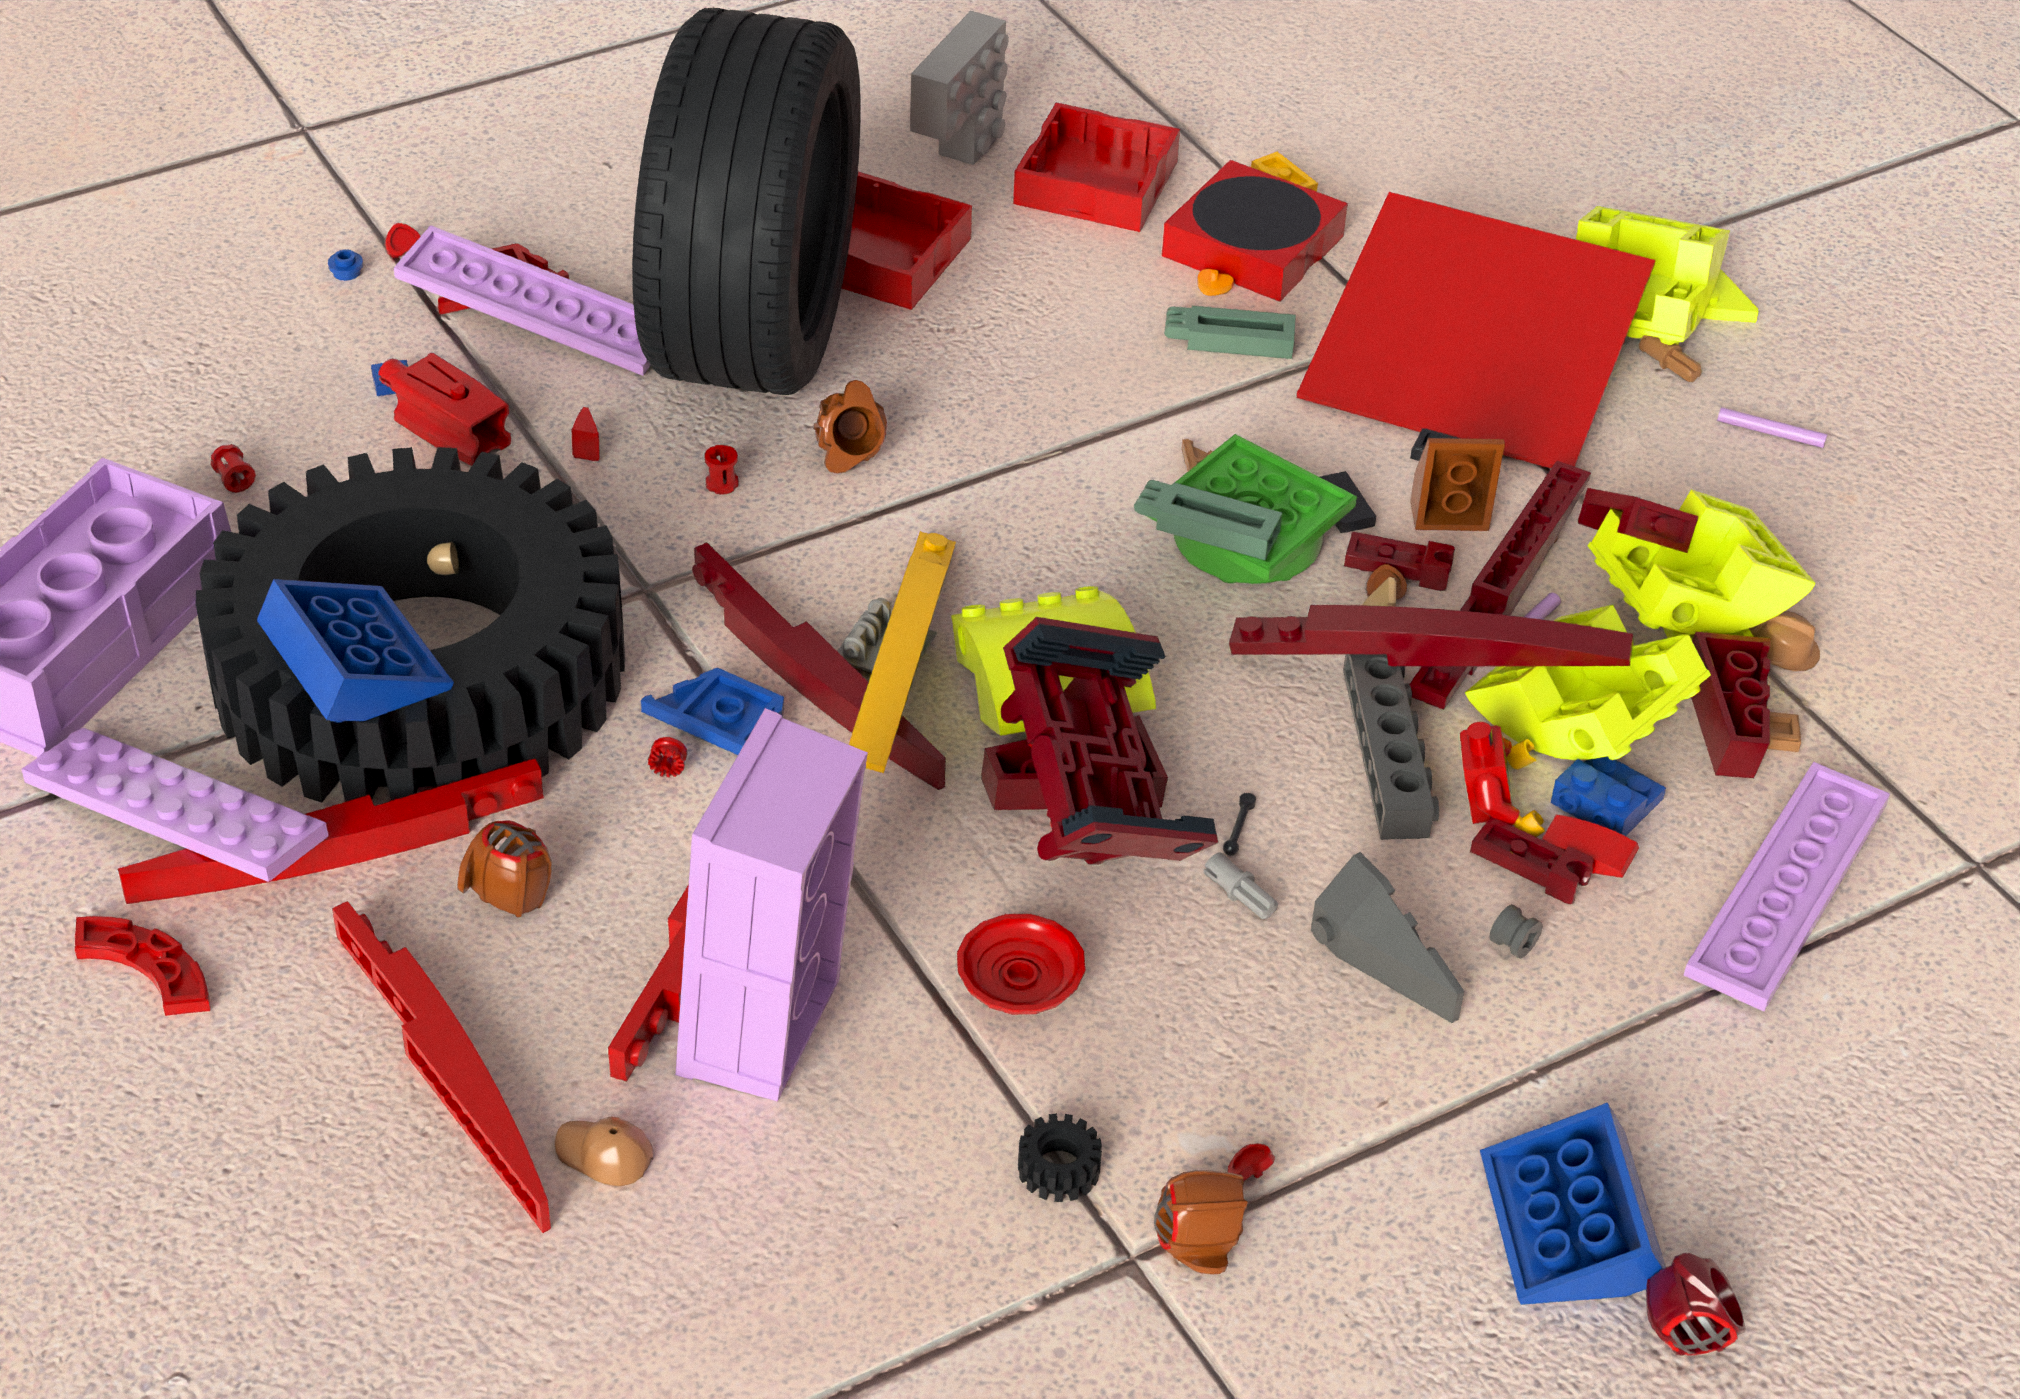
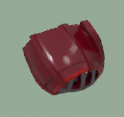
M1682 1253L1674 1257L1670 1266L1661 1269L1653 1277L1647 1279L1646 1309L1648 1320L1659 1338L1676 1355H1699L1713 1351L1722 1352L1727 1346L1733 1344L1738 1339L1739 1334L1746 1331L1743 1314L1736 1295L1730 1286V1282L1712 1259L1701 1258L1691 1253Z

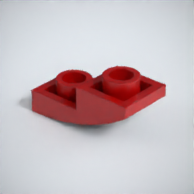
M1557 814L1542 840L1563 850L1571 847L1592 857L1594 860L1592 873L1623 878L1639 849L1636 841L1616 831L1585 820Z

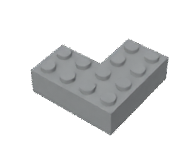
M970 10L911 73L910 131L938 139L939 155L974 165L983 154H987L997 138H1001L1004 133L1005 120L1002 117L1007 95L1003 90L1004 79L1008 70V66L1005 63V51L1009 42V37L1006 35V20Z

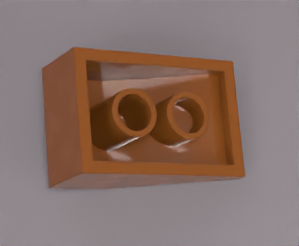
M1428 438L1414 473L1410 499L1415 530L1489 531L1505 446L1504 439Z

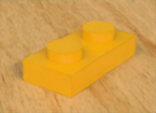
M1278 151L1251 162V167L1317 191L1318 182Z

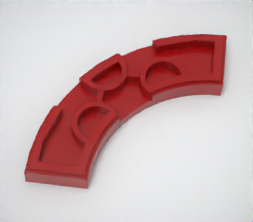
M104 916L76 917L75 953L77 959L109 960L138 970L148 977L159 990L165 1016L211 1011L204 974L198 962L192 959L182 948V944L157 928L149 930L133 925L132 920Z

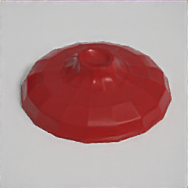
M1004 914L982 921L965 935L957 951L958 975L970 994L987 1007L1011 1015L1038 1014L1058 1007L1078 989L1086 971L1084 950L1074 934L1054 920L1033 914Z

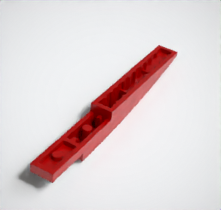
M532 759L374 806L370 795L306 813L305 815L326 822L328 837L269 882L357 864L469 834L468 821L544 799L541 768L536 759ZM187 848L118 868L126 904L197 895L267 883L263 879Z
M689 884L668 917L669 948L608 1047L610 1077L627 1082L635 1067H641L645 1062L651 1040L655 1034L660 1035L663 1032L667 1019L679 1023Z
M348 901L332 908L338 940L404 1023L401 1027L406 1056L542 1233L550 1230L548 1199L522 1136L488 1069L440 992L406 947L393 953L387 941H379L377 939L373 926L364 913L358 915Z

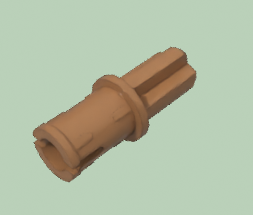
M1648 335L1642 337L1639 349L1659 361L1662 369L1669 368L1688 382H1694L1702 374L1701 365L1684 354L1681 346L1677 344H1664L1658 337Z

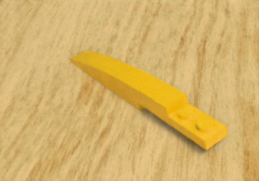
M919 532L849 742L850 746L868 752L866 769L880 773L885 771L956 545L955 541L948 540L943 535L937 533Z

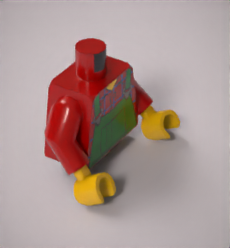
M1475 722L1469 725L1466 730L1460 732L1463 770L1473 824L1487 822L1490 817H1493L1509 825H1514V827L1535 837L1544 833L1545 829L1541 826L1544 823V819L1537 811L1532 810L1521 817L1519 809L1512 806L1507 760L1511 767L1516 770L1536 761L1528 753L1535 749L1534 744L1526 739L1512 746L1510 740L1503 738L1501 727L1497 725L1490 726L1486 722Z

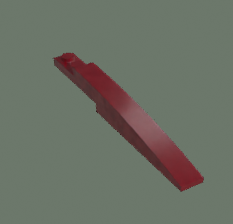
M1560 461L1555 462L1472 583L1471 594L1460 611L1511 616L1590 479L1591 472ZM1421 666L1409 684L1411 686L1412 698L1444 710L1467 674L1472 676L1478 666Z
M706 542L695 547V565L692 567L693 575L700 586H705L715 596L718 604L724 608V625L783 680L852 733L869 682L807 621L793 627L711 545ZM902 715L888 759L937 790L944 788L946 758Z
M1310 605L1307 617H1236L1229 646L1231 655L1387 654L1388 666H1630L1634 637L1632 633L1591 626L1481 612L1395 606Z

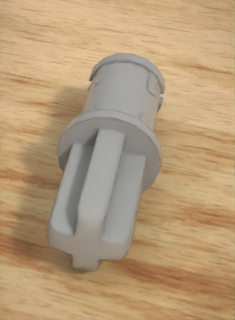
M1216 853L1205 864L1206 869H1204L1205 875L1224 888L1230 900L1235 902L1239 899L1261 919L1270 918L1272 913L1276 911L1278 907L1277 901L1254 883L1255 877L1251 872H1244L1239 869L1223 853Z

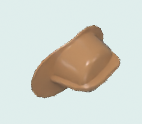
M1784 611L1766 622L1749 628L1753 637L1770 638L1768 659H1770L1771 665L1791 671H1807L1814 668L1820 660V649L1814 641L1816 629L1805 617L1797 613Z

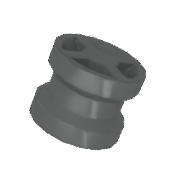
M1511 904L1495 920L1489 938L1497 945H1507L1510 947L1511 954L1521 959L1535 946L1541 935L1543 924L1536 918L1528 919L1524 917L1522 910Z

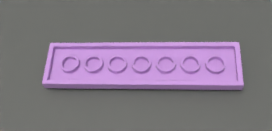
M429 226L394 267L395 278L642 376L651 366L640 347L633 304L434 226Z
M81 728L71 733L68 738L49 751L40 754L37 759L21 769L24 781L27 784L267 882L271 881L328 837L326 822L86 728Z
M1813 762L1689 959L1684 976L1765 1011L1885 809L1890 793Z

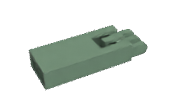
M1193 305L1192 308L1172 306L1167 309L1164 334L1171 339L1188 340L1187 350L1292 359L1296 315Z
M1149 480L1134 504V510L1138 514L1157 519L1156 530L1266 560L1281 530L1282 512L1175 482L1173 485L1156 480Z

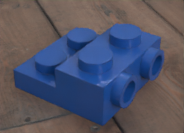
M1608 756L1588 759L1584 762L1577 759L1555 780L1551 803L1578 819L1601 825L1627 836L1664 799L1666 787L1616 759L1610 760Z

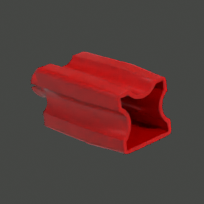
M429 353L428 356L409 367L394 358L385 361L380 367L378 375L381 377H379V380L385 386L390 387L396 393L398 404L394 410V420L434 447L457 448L459 460L472 466L481 452L489 453L494 449L503 450L511 444V433L505 430V421L509 415V405L481 382L435 353Z

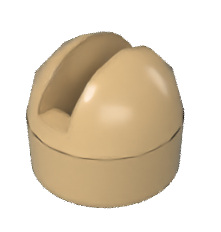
M453 542L438 544L429 552L427 563L436 574L450 575L458 573V554Z

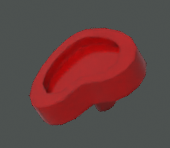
M396 223L386 236V251L393 258L401 257L409 251L421 236L411 226Z
M1249 1144L1235 1154L1230 1161L1227 1172L1242 1175L1243 1181L1252 1175L1257 1179L1263 1175V1171L1272 1166L1275 1156L1269 1147L1264 1144Z

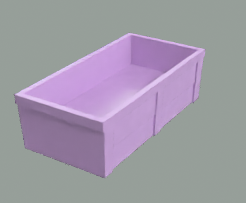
M101 458L90 468V472L19 535L12 537L0 547L1 743L35 757L49 751L68 738L71 733L80 730L198 615L196 609V590H202L199 572L204 559L216 560L213 542L222 530L231 532L223 502Z
M766 708L692 834L675 1075L691 1080L693 1078L778 1101L839 982L863 778L868 752L782 718L781 714Z

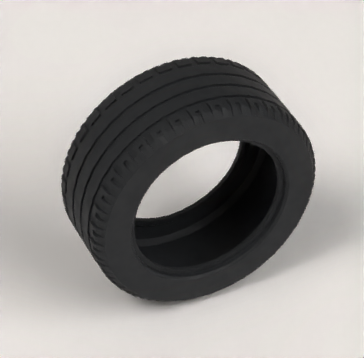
M713 7L699 10L680 27L665 57L650 109L639 170L633 231L632 288L637 336L645 358L660 376L672 380H685L691 383L713 384L719 387L742 388L743 390L761 393L770 392L778 395H791L807 385L816 374L830 338L843 284L852 230L860 149L861 95L858 61L852 42L839 26L829 22H814L808 19L785 18L777 15L755 14L753 12Z

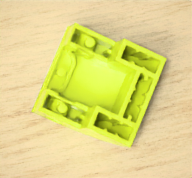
M1596 206L1579 220L1576 240L1655 260V266L1627 336L1642 338L1644 335L1658 337L1664 344L1678 345L1694 332L1704 315L1720 272L1730 230Z
M1692 489L1679 509L1680 511L1698 516L1688 553L1618 533L1617 529L1622 512L1611 508L1592 542L1590 541L1587 545L1596 557L1594 562L1610 575L1609 582L1621 589L1624 593L1623 600L1637 610L1639 613L1638 620L1652 629L1664 627L1692 635L1695 632L1718 634L1738 632L1755 627L1783 613L1806 596L1816 584L1752 509Z
M1085 586L1076 588L1075 595L1061 597L1060 592H1048L1037 595L1038 601L1023 603L1021 598L1005 599L999 602L1000 607L985 609V605L982 604L969 605L961 608L962 613L951 615L957 662L975 674L980 720L1000 736L1025 732L1023 721L1012 724L1004 722L1001 718V706L1015 690L1003 647L1035 617L1136 633L1124 608L1114 597L1099 591L1098 586ZM1149 671L1146 675L1142 674L1143 677L1140 680L1136 679V684L1131 688L1125 687L1132 713L1156 709ZM1059 676L1063 691L1074 679L1073 677Z
M1613 605L1561 616L1554 620L1627 633ZM1689 634L1633 645L1630 666H1497L1465 691V694L1471 704L1494 726L1501 727L1503 733L1518 743L1526 739L1530 740L1534 744V751L1569 760H1588L1606 756L1610 760H1614L1629 753L1632 749L1630 744L1634 740L1651 734L1655 730L1653 725L1655 722L1674 714L1678 710L1676 704L1681 700L1688 699L1701 691L1699 685L1711 674L1704 666Z

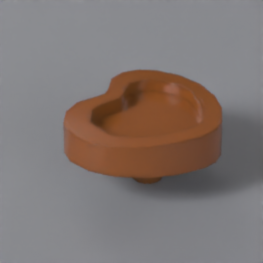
M1382 565L1373 571L1366 582L1365 590L1367 596L1369 597L1384 581L1392 577L1396 581V600H1399L1407 592L1405 578L1396 568L1390 565Z

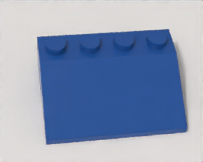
M273 579L257 622L326 720L338 723L344 721H366L452 689L454 684L452 679L382 586Z
M1608 1103L1480 1150L1517 1298L1521 1305L1626 1297L1646 1290L1647 1279L1653 1277L1661 1269L1666 1268L1626 1133Z

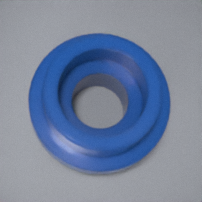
M348 249L339 250L328 259L329 270L339 280L347 281L357 278L363 267L362 256Z

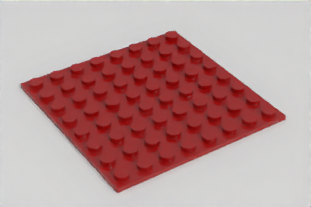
M1389 192L1297 391V398L1418 432L1425 428L1461 439H1504V456L1547 468H1552L1556 461L1575 467L1655 266V260Z

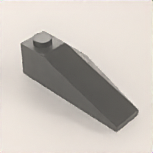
M1361 852L1353 855L1315 900L1311 931L1319 943L1325 944L1339 959L1450 1023L1459 1020L1464 996L1463 988L1437 950L1433 947L1425 948L1415 929L1418 923L1411 912L1403 915L1390 896L1393 895L1395 889L1389 880Z

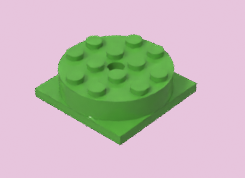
M1234 434L1175 483L1282 512L1281 530L1266 560L1174 535V539L1180 552L1191 565L1218 577L1225 583L1261 584L1287 581L1303 572L1317 559L1322 549L1324 533L1356 507L1357 496ZM1149 517L1150 519L1157 522V519Z

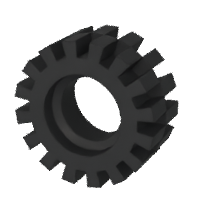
M1056 1113L1049 1114L1047 1123H1045L1042 1117L1035 1119L1034 1127L1029 1124L1024 1129V1136L1021 1135L1019 1140L1018 1171L1021 1182H1027L1028 1191L1033 1193L1039 1188V1198L1047 1200L1049 1193L1055 1194L1054 1202H1063V1195L1068 1194L1070 1201L1078 1199L1079 1190L1086 1195L1091 1191V1184L1094 1186L1097 1184L1101 1167L1102 1143L1100 1138L1097 1139V1131L1094 1127L1086 1130L1087 1121L1080 1118L1074 1124L1072 1123L1073 1115L1065 1114L1064 1121H1058ZM1052 1151H1064L1075 1156L1077 1160L1068 1164H1054L1045 1160L1042 1156Z

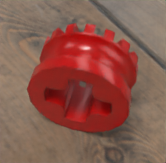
M658 738L651 746L648 765H650L651 770L654 769L655 774L660 772L662 777L664 774L668 778L671 775L676 777L684 769L685 760L688 755L687 748L681 741L675 738Z

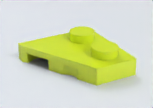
M1720 269L1712 296L1702 319L1756 323L1759 312L1758 308Z

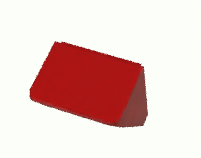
M583 407L571 429L573 458L599 461V432L589 408Z

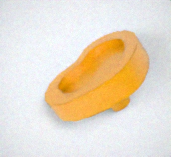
M1205 269L1198 274V288L1203 294L1208 296L1221 295L1232 289L1233 277L1227 274H1219L1217 270Z

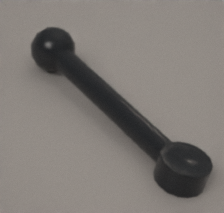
M1251 793L1241 794L1239 799L1241 809L1230 839L1223 844V851L1229 856L1235 855L1239 851L1237 841L1248 810L1255 807L1256 797Z

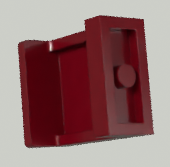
M1587 488L1578 518L1579 525L1598 530L1611 508L1622 512L1617 529L1618 533L1688 553L1698 516L1635 496Z

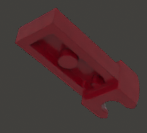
M1352 531L1344 566L1373 572L1382 565H1390L1396 568L1405 579L1420 581L1419 587L1445 591L1447 589L1449 573L1452 569L1455 547L1429 541L1428 545L1425 546Z
M1490 817L1474 837L1470 849L1471 853L1546 887L1545 894L1566 904H1573L1575 902L1578 884L1581 886L1588 885L1594 867L1593 858L1576 849L1567 847L1566 850H1563L1493 817Z

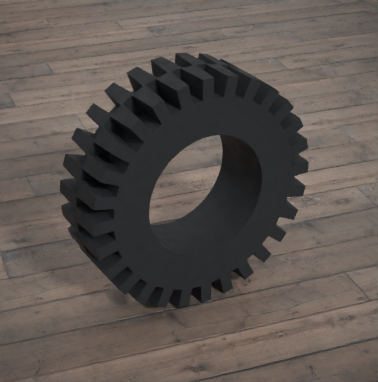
M412 447L392 449L393 471L375 473L367 453L348 457L349 480L338 482L324 464L307 470V497L287 483L282 482L268 490L270 512L248 504L237 514L239 534L222 530L213 544L216 560L204 559L199 572L202 590H196V609L214 706L218 710L221 727L228 739L236 737L239 754L250 765L263 759L269 780L283 787L299 774L303 795L306 798L322 803L340 781L345 802L370 795L372 800L378 787H388L392 801L416 794L418 787H440L508 767L509 764L515 765L532 759H536L543 777L549 774L548 749L568 760L582 749V728L598 732L607 720L606 701L616 703L621 691L620 672H625V645L618 554H614L613 538L607 525L598 527L596 510L587 500L573 505L571 487L558 478L541 488L538 468L521 462L503 479L500 455L486 452L479 454L468 472L461 471L457 448L437 447L431 469H416ZM453 542L458 554V573L450 575L436 574L427 563L429 552L438 544ZM273 579L382 586L393 601L419 597L452 598L480 605L500 615L494 622L478 633L457 643L430 650L454 682L451 690L366 721H344L340 723L325 719L257 622Z

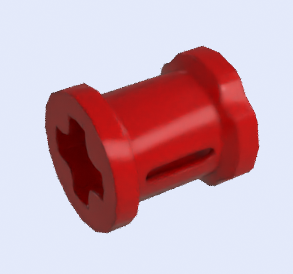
M233 444L222 445L212 453L210 465L216 473L222 475V484L228 491L239 493L251 487L256 477L255 470L249 463L243 461V453L238 446ZM223 457L228 464L222 462ZM238 473H242L244 479H241Z
M728 445L712 446L704 454L705 463L709 467V475L705 478L706 488L710 492H715L719 495L732 493L739 486L738 476L734 468L738 462V453L733 447Z

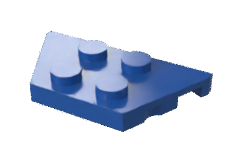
M720 668L704 672L695 679L673 685V693L656 700L651 694L641 699V712L736 755L740 753L765 708L781 714L782 718L784 713V696Z

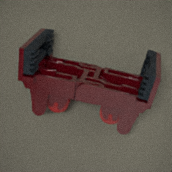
M1035 617L1003 647L1015 690L1003 702L1001 718L1006 723L1016 724L1019 721L1024 723L1027 742L1032 748L1031 756L1048 810L1047 816L1051 820L1052 831L1041 837L1038 842L1037 852L1041 859L1046 861H1053L1058 858L1081 859L1090 865H1099L1106 861L1128 856L1181 861L1219 843L1213 818L1183 815L1181 819H1162L1151 774L1144 771L1146 756L1125 687L1131 688L1136 684V679L1140 680L1143 677L1142 674L1146 675L1148 669L1154 668L1153 664H1158L1160 662L1159 659L1166 657L1158 636ZM1059 676L1073 677L1074 679L1063 691Z

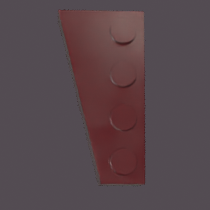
M1695 632L1692 642L1704 666L1711 675L1699 685L1701 691L1691 697L1715 775L1754 779L1770 744V709L1767 708V701L1770 697V685H1768L1770 638Z
M1140 715L1134 716V720L1146 756L1144 771L1151 774L1159 808H1162L1168 776ZM1027 739L988 747L984 750L981 780L994 810L1047 809L1031 756L1032 748L1029 746Z

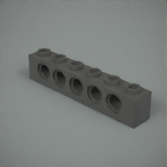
M1345 654L1343 672L1380 839L1430 838L1432 822L1439 819V801L1437 796H1431L1432 772L1430 767H1424L1425 744L1423 739L1417 738L1418 715L1416 711H1411L1410 709L1412 692L1409 683L1404 684L1405 666H1388L1387 654Z

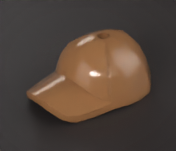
M606 1117L597 1122L569 1121L560 1126L555 1138L556 1154L562 1163L607 1185L625 1186L633 1184L643 1177L654 1156L652 1144L646 1134L634 1124L619 1117Z

